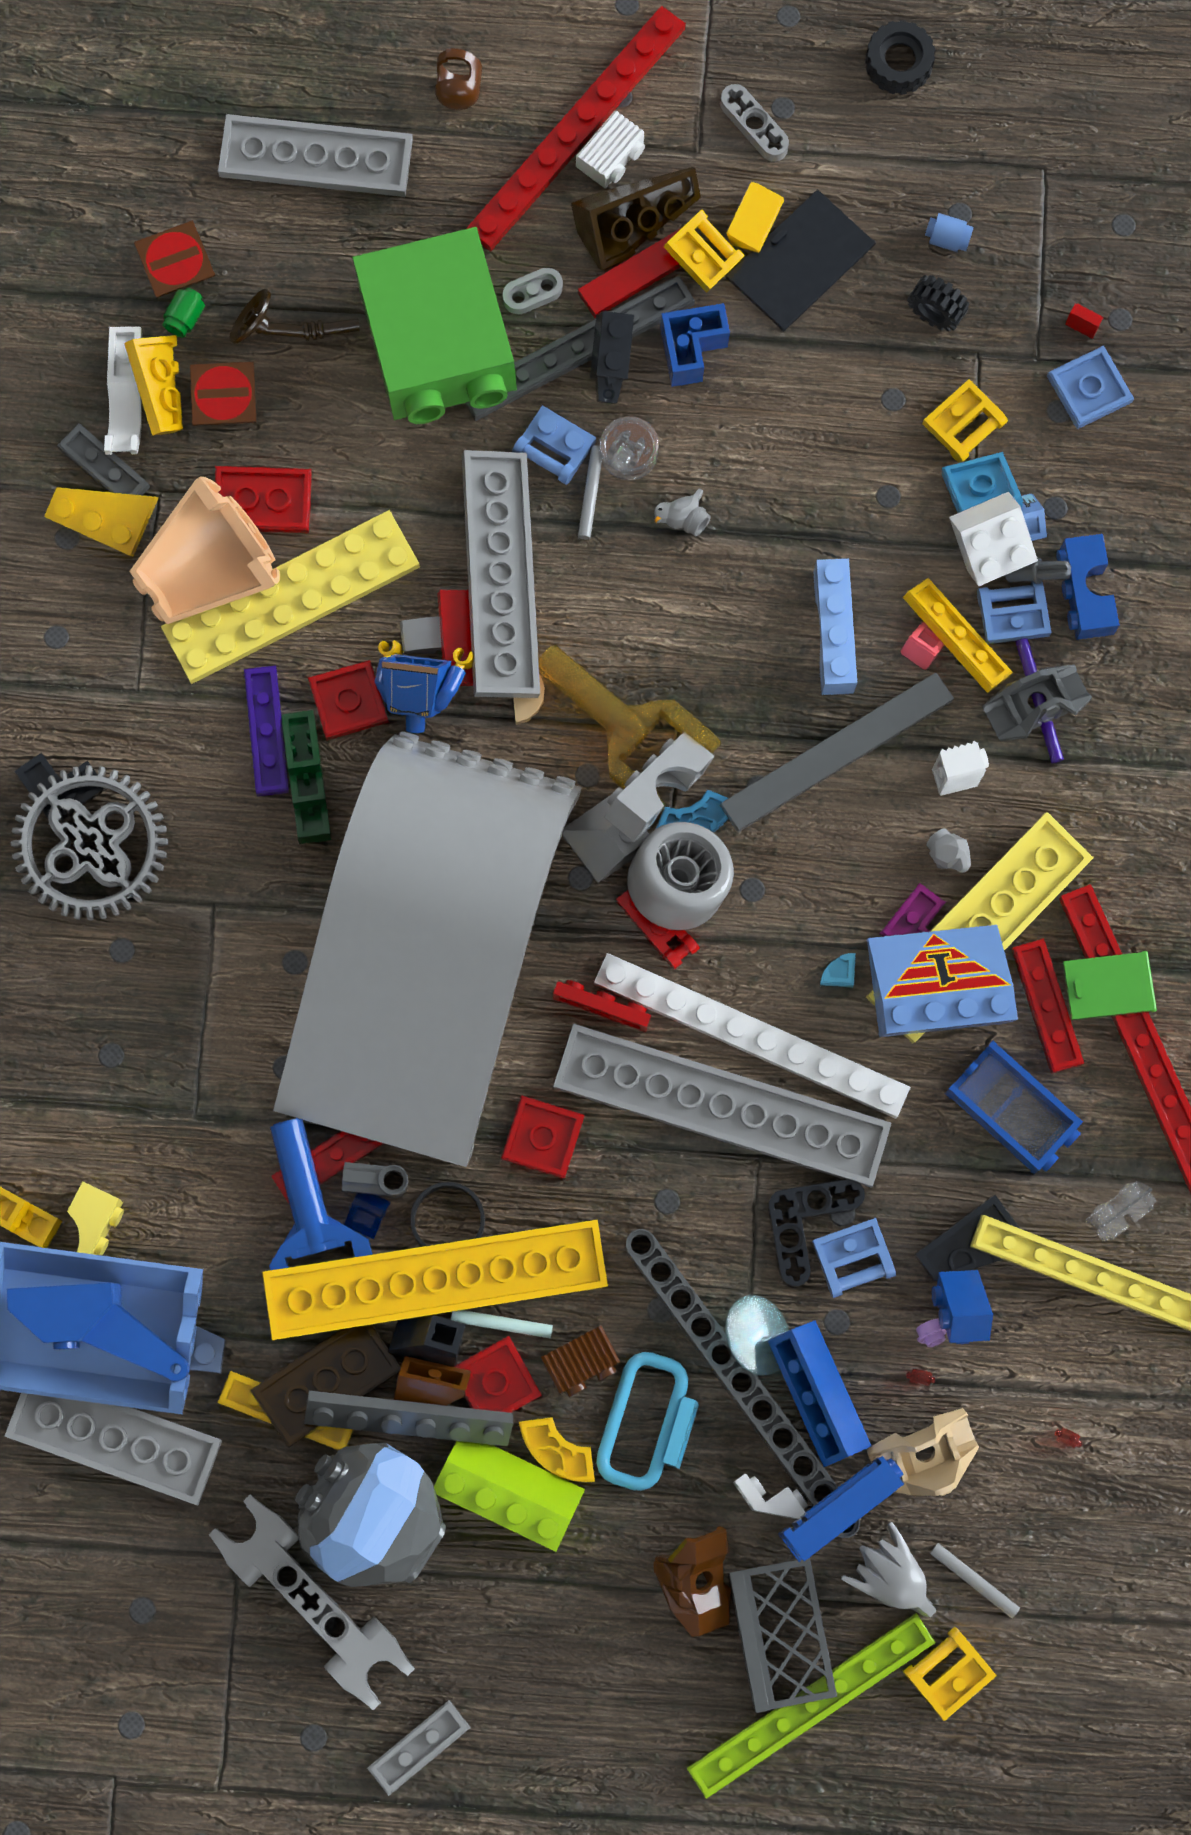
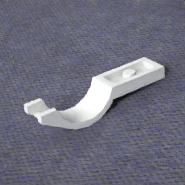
M109 327L107 371L109 429L108 435H105V455H112V452L138 454L142 428V401L124 343L132 339L143 338L141 327Z

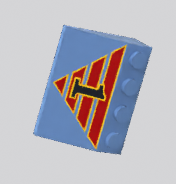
M997 925L867 939L879 1037L1007 1024L1018 1020L1014 987Z

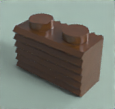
M598 1326L541 1357L559 1395L567 1392L569 1397L585 1390L587 1386L584 1382L597 1376L598 1380L602 1381L615 1374L617 1370L614 1366L620 1364V1360L602 1326Z

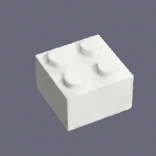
M1009 492L949 517L966 569L978 586L1038 561L1021 507Z

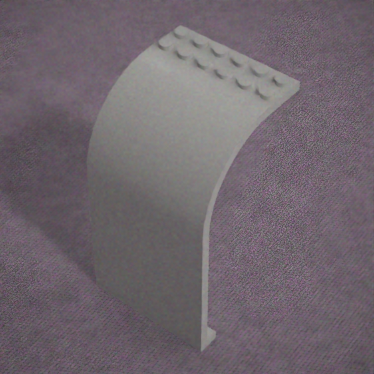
M400 732V735H393L379 750L355 804L332 877L273 1111L466 1167L472 1156L473 1143L542 892L563 829L571 811L579 800L582 787L576 786V782L570 778L557 776L556 780L544 777V772L535 768L526 767L525 771L513 768V763L507 760L495 758L493 762L481 759L482 755L472 750H463L460 753L450 750V745L447 743L431 741V744L418 741L419 736L415 734Z

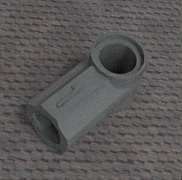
M344 1163L342 1192L381 1195L393 1199L403 1196L408 1189V1175L401 1166ZM393 1173L400 1175L403 1179L402 1186L397 1190H390L385 1187L384 1180L387 1175Z

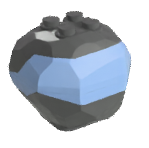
M387 1443L349 1446L340 1449L336 1455H323L317 1462L314 1470L318 1474L319 1480L315 1485L309 1486L305 1484L302 1486L295 1498V1502L299 1504L300 1509L298 1514L300 1548L314 1565L338 1583L346 1586L357 1587L399 1583L402 1581L406 1583L412 1582L427 1563L446 1529L445 1523L442 1522L440 1505L431 1479L417 1462Z

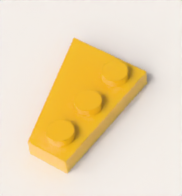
M177 335L139 338L125 342L129 362L152 436L170 434L182 430L181 395L175 387V375L179 373V365L177 361H174L173 347L177 346Z
M56 487L44 517L133 557L158 501V497Z

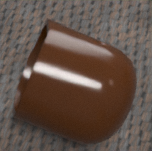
M455 48L446 49L438 55L435 94L437 100L443 106L452 110H466L477 102L482 77V64L480 60L470 52ZM452 59L463 60L469 66V75L451 73L442 64Z

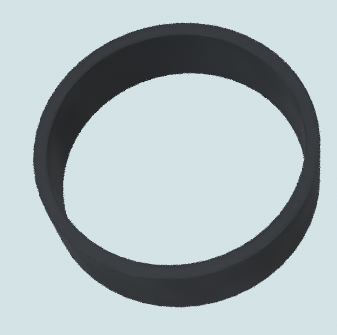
M442 1182L428 1187L418 1196L412 1207L410 1220L413 1234L421 1247L427 1245L420 1239L416 1231L415 1216L417 1209L427 1195L443 1188L461 1190L476 1202L481 1214V1223L474 1239L481 1238L485 1226V1215L482 1204L473 1191L458 1183Z

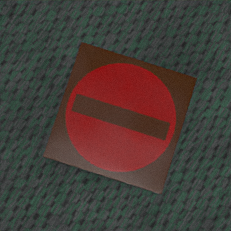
M193 220L134 242L156 298L215 276Z
M254 361L190 365L193 426L257 423Z

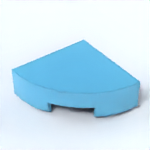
M856 953L844 954L833 960L824 970L820 985L853 988Z

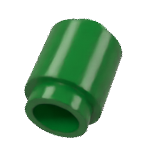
M191 288L177 290L163 315L164 321L162 326L171 334L184 338L186 333L192 331L205 308L201 294Z

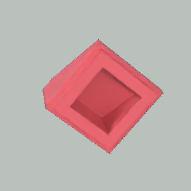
M922 622L904 644L901 654L923 670H926L945 645L925 622Z

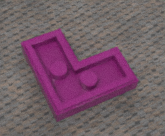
M919 883L879 935L884 937L930 932L926 927L946 902Z

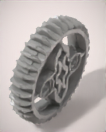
M88 765L85 769V776H81L78 767H73V778H69L66 771L62 770L60 771V776L63 781L57 783L56 779L51 775L48 777V780L52 787L48 790L42 783L37 785L38 789L43 793L39 798L32 792L28 794V797L35 803L32 807L26 803L21 804L20 807L25 812H28L27 817L16 815L15 820L24 825L23 828H12V833L21 836V840L11 841V846L21 848L22 850L12 854L14 860H24V863L15 867L18 873L28 871L29 873L21 879V882L26 885L34 881L35 884L29 889L31 895L37 894L40 890L43 892L39 896V903L44 904L51 898L52 901L49 905L51 911L54 912L59 904H62V916L67 917L70 909L73 908L74 918L80 920L82 910H86L87 919L92 921L94 920V910H99L101 919L107 918L106 909L110 907L113 914L118 916L120 914L117 907L118 904L123 903L125 909L130 910L132 907L127 899L133 896L135 901L140 903L142 898L137 891L140 888L148 894L152 891L145 882L147 879L154 883L158 882L159 878L151 872L153 869L158 871L164 870V866L156 862V858H167V853L158 850V846L168 845V840L158 838V834L167 832L166 826L155 825V823L163 820L164 817L162 813L151 815V812L157 809L158 804L155 801L147 805L145 804L151 796L148 791L143 792L139 796L137 795L141 788L139 782L134 783L129 788L127 786L130 782V776L125 775L118 782V771L113 769L109 778L105 777L106 769L103 766L99 767L98 775L93 776V768ZM96 786L119 793L129 800V804L110 802L102 806L94 814H91L79 801L71 798L58 800L57 797L74 788ZM47 805H51L48 815L49 825L61 841L46 855L44 862L46 874L41 875L33 857L32 836L39 815ZM60 809H63L64 812L67 811L69 814L76 812L73 815L74 823L77 825L76 828L67 822L61 824L64 819ZM138 811L146 827L148 847L140 872L130 882L128 878L131 873V862L125 852L119 847V844L132 833L135 826L134 812ZM112 814H121L124 817L122 827L117 830L109 829L106 825L107 818ZM82 818H85L91 825L99 823L104 834L111 838L109 846L113 850L114 855H110L103 847L106 845V841L101 832L94 827L87 829L81 822ZM66 831H70L76 838L74 846L78 853L87 859L92 856L99 864L98 868H95L89 861L81 863L78 855L69 848L71 840L66 835ZM81 834L91 839L98 837L94 841L98 852H95L94 849L91 850L89 847L84 850L82 849L85 846V842ZM62 856H69L73 859V867L66 873L58 872L56 869V862ZM103 858L113 864L117 861L119 862L116 866L120 875L119 878L111 872L104 874L107 868L104 865ZM86 872H89L102 886L109 888L121 886L122 890L106 898L82 900L62 894L54 889L50 883L55 881L60 884H69L78 880Z

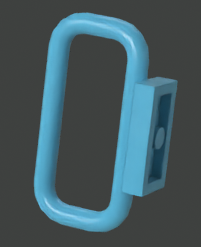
M650 1352L635 1354L627 1361L622 1371L597 1453V1468L606 1481L627 1489L642 1491L651 1488L658 1482L665 1464L680 1469L699 1403L694 1399L685 1397L689 1379L686 1369L678 1361ZM646 1365L672 1373L675 1378V1385L649 1470L644 1476L635 1477L614 1470L610 1465V1456L636 1372L641 1366Z

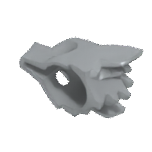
M889 1522V1533L896 1546L894 1547L884 1540L878 1542L881 1549L869 1548L864 1545L860 1546L859 1550L864 1558L865 1566L858 1564L856 1571L864 1582L844 1575L841 1576V1580L872 1596L884 1605L898 1609H912L924 1617H932L937 1610L926 1597L927 1585L925 1575L893 1522Z

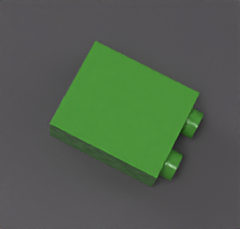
M477 227L353 257L362 303L394 420L407 417L411 423L425 424L442 417L446 407L470 402V405L474 408H490L502 403L508 396L507 392L517 390L514 359Z

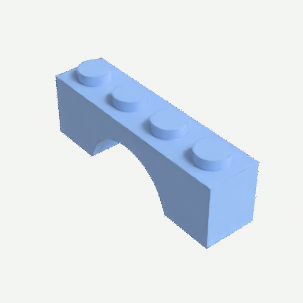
M849 558L816 560L813 574L815 603L818 607L820 624L819 665L821 695L854 694L857 685Z

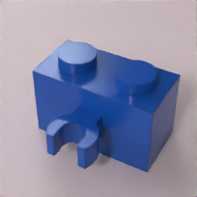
M979 1271L939 1272L937 1286L932 1287V1302L934 1307L938 1306L939 1325L941 1329L946 1330L949 1343L969 1344V1342L990 1341L993 1313Z

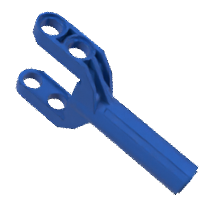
M296 1118L273 1124L270 1127L294 1225L270 1263V1270L289 1268L287 1257L297 1259L345 1246L347 1241H351L355 1257L373 1255L368 1238L327 1215L303 1119Z

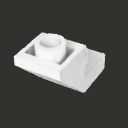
M744 1474L733 1482L752 1511L796 1520L801 1519L800 1516L806 1513L804 1509L808 1507V1504L797 1489L792 1492L789 1487H786L765 1502L762 1496L766 1491L755 1476L750 1479L747 1474Z

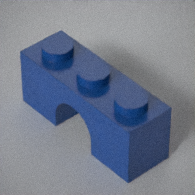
M1103 534L1064 539L1060 550H1057L1056 558L1057 561H1067L1071 564L1070 578L1062 581L1063 597L1065 600L1069 599L1071 609L1067 614L1069 629L1075 631L1076 640L1114 635L1120 626L1114 595H1095L1086 585L1087 577L1103 574L1108 566Z

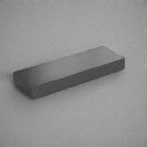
M80 423L57 445L62 453L107 492L143 495L150 488L148 482L113 452L112 455H105L104 444Z

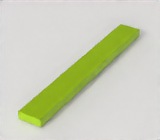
M914 1613L832 1669L837 1697L773 1709L687 1767V1770L707 1799L936 1642L917 1613ZM824 1675L805 1688L814 1694L828 1691L826 1677ZM801 1690L796 1694L795 1697L804 1696L808 1694Z

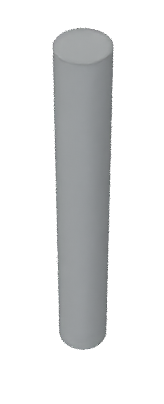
M598 445L591 446L578 532V538L583 540L591 538L602 464L601 446Z
M939 1543L933 1547L930 1554L1010 1618L1017 1614L1020 1607Z

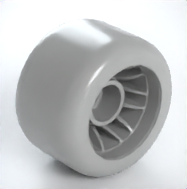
M690 822L668 823L656 828L642 842L628 870V891L637 910L650 922L671 930L696 928L707 922L716 913L728 895L734 877L733 862L725 844L709 829Z

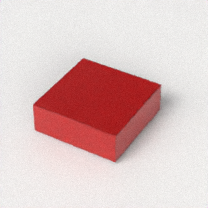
M1075 303L1065 325L1093 339L1103 317Z

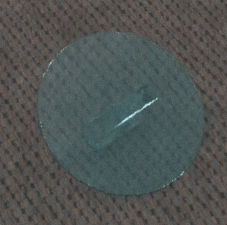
M748 1295L738 1299L730 1308L726 1319V1337L733 1356L743 1368L756 1375H770L780 1369L768 1341L789 1331L782 1313L771 1301L762 1296Z

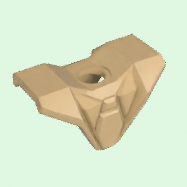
M961 1408L933 1416L934 1423L925 1429L906 1437H901L894 1433L866 1450L871 1463L875 1458L883 1456L886 1460L892 1458L904 1474L900 1477L904 1485L895 1492L913 1496H944L951 1493L957 1487L979 1446L972 1433L967 1418L968 1414ZM933 1446L934 1452L931 1458L925 1461H920L916 1458V1452Z

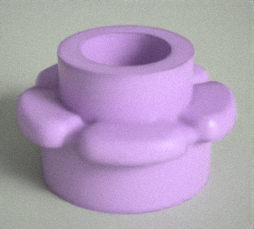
M939 1318L927 1321L916 1328L919 1336L917 1341L921 1344L926 1343L927 1347L937 1346L946 1340L944 1336L946 1330L940 1328Z

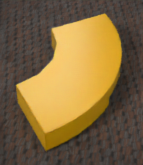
M553 1418L519 1422L520 1431L528 1450L545 1469L567 1480L595 1482L591 1447L576 1446L566 1441L556 1430Z

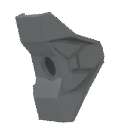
M1075 664L1041 668L1033 674L1008 683L985 702L982 708L999 741L1028 738L1031 731L1041 726L1042 722L1047 723L1053 720V718L1057 719L1068 714V712L1076 716L1091 701L1092 696L1087 692L1080 679ZM1040 693L1044 695L1047 700L1046 702L1038 705L1035 709L1029 706L1028 698L1032 694Z

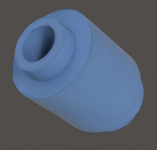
M938 213L936 219L930 217L925 236L930 237L929 244L958 252V250L966 251L974 227L966 225L967 221Z

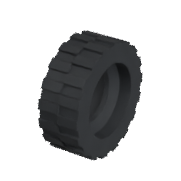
M904 20L888 22L887 25L879 27L878 31L874 32L871 36L865 57V64H867L866 72L870 75V80L874 84L876 83L879 89L889 91L891 94H907V92H914L918 87L923 86L931 75L936 50L935 45L933 46L932 44L933 39L931 36H928L926 30L918 27L916 23H908ZM903 44L910 47L915 54L914 65L905 71H897L890 68L886 63L885 53L891 46Z

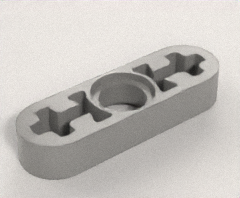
M739 84L727 86L721 94L720 105L722 111L766 160L771 162L782 160L788 151V136L745 87ZM730 96L734 99L740 97V106L736 102L730 104ZM753 116L758 117L763 121V126L759 129H751L746 125V120ZM769 140L774 144L780 142L779 150L775 147L769 149Z

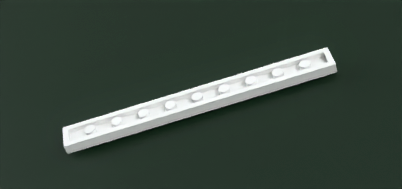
M607 953L594 981V985L895 1119H897L910 1090V1087L609 953Z

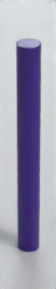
M1028 639L1017 640L1015 643L1026 677L1037 672ZM1040 693L1031 695L1035 708L1046 702L1045 696ZM1053 721L1042 722L1040 727L1051 763L1063 761L1064 758Z

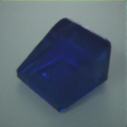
M358 1193L353 1200L344 1225L374 1239L391 1202L377 1195Z

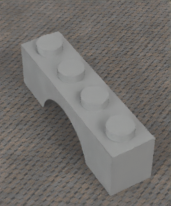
M686 732L682 733L676 740L670 738L660 749L659 753L661 755L657 757L653 754L642 767L643 772L640 773L636 770L624 786L626 788L623 790L618 787L607 801L611 806L604 818L633 842L653 824L664 807L658 797L656 787L669 786L686 792L704 774L714 758L712 753Z

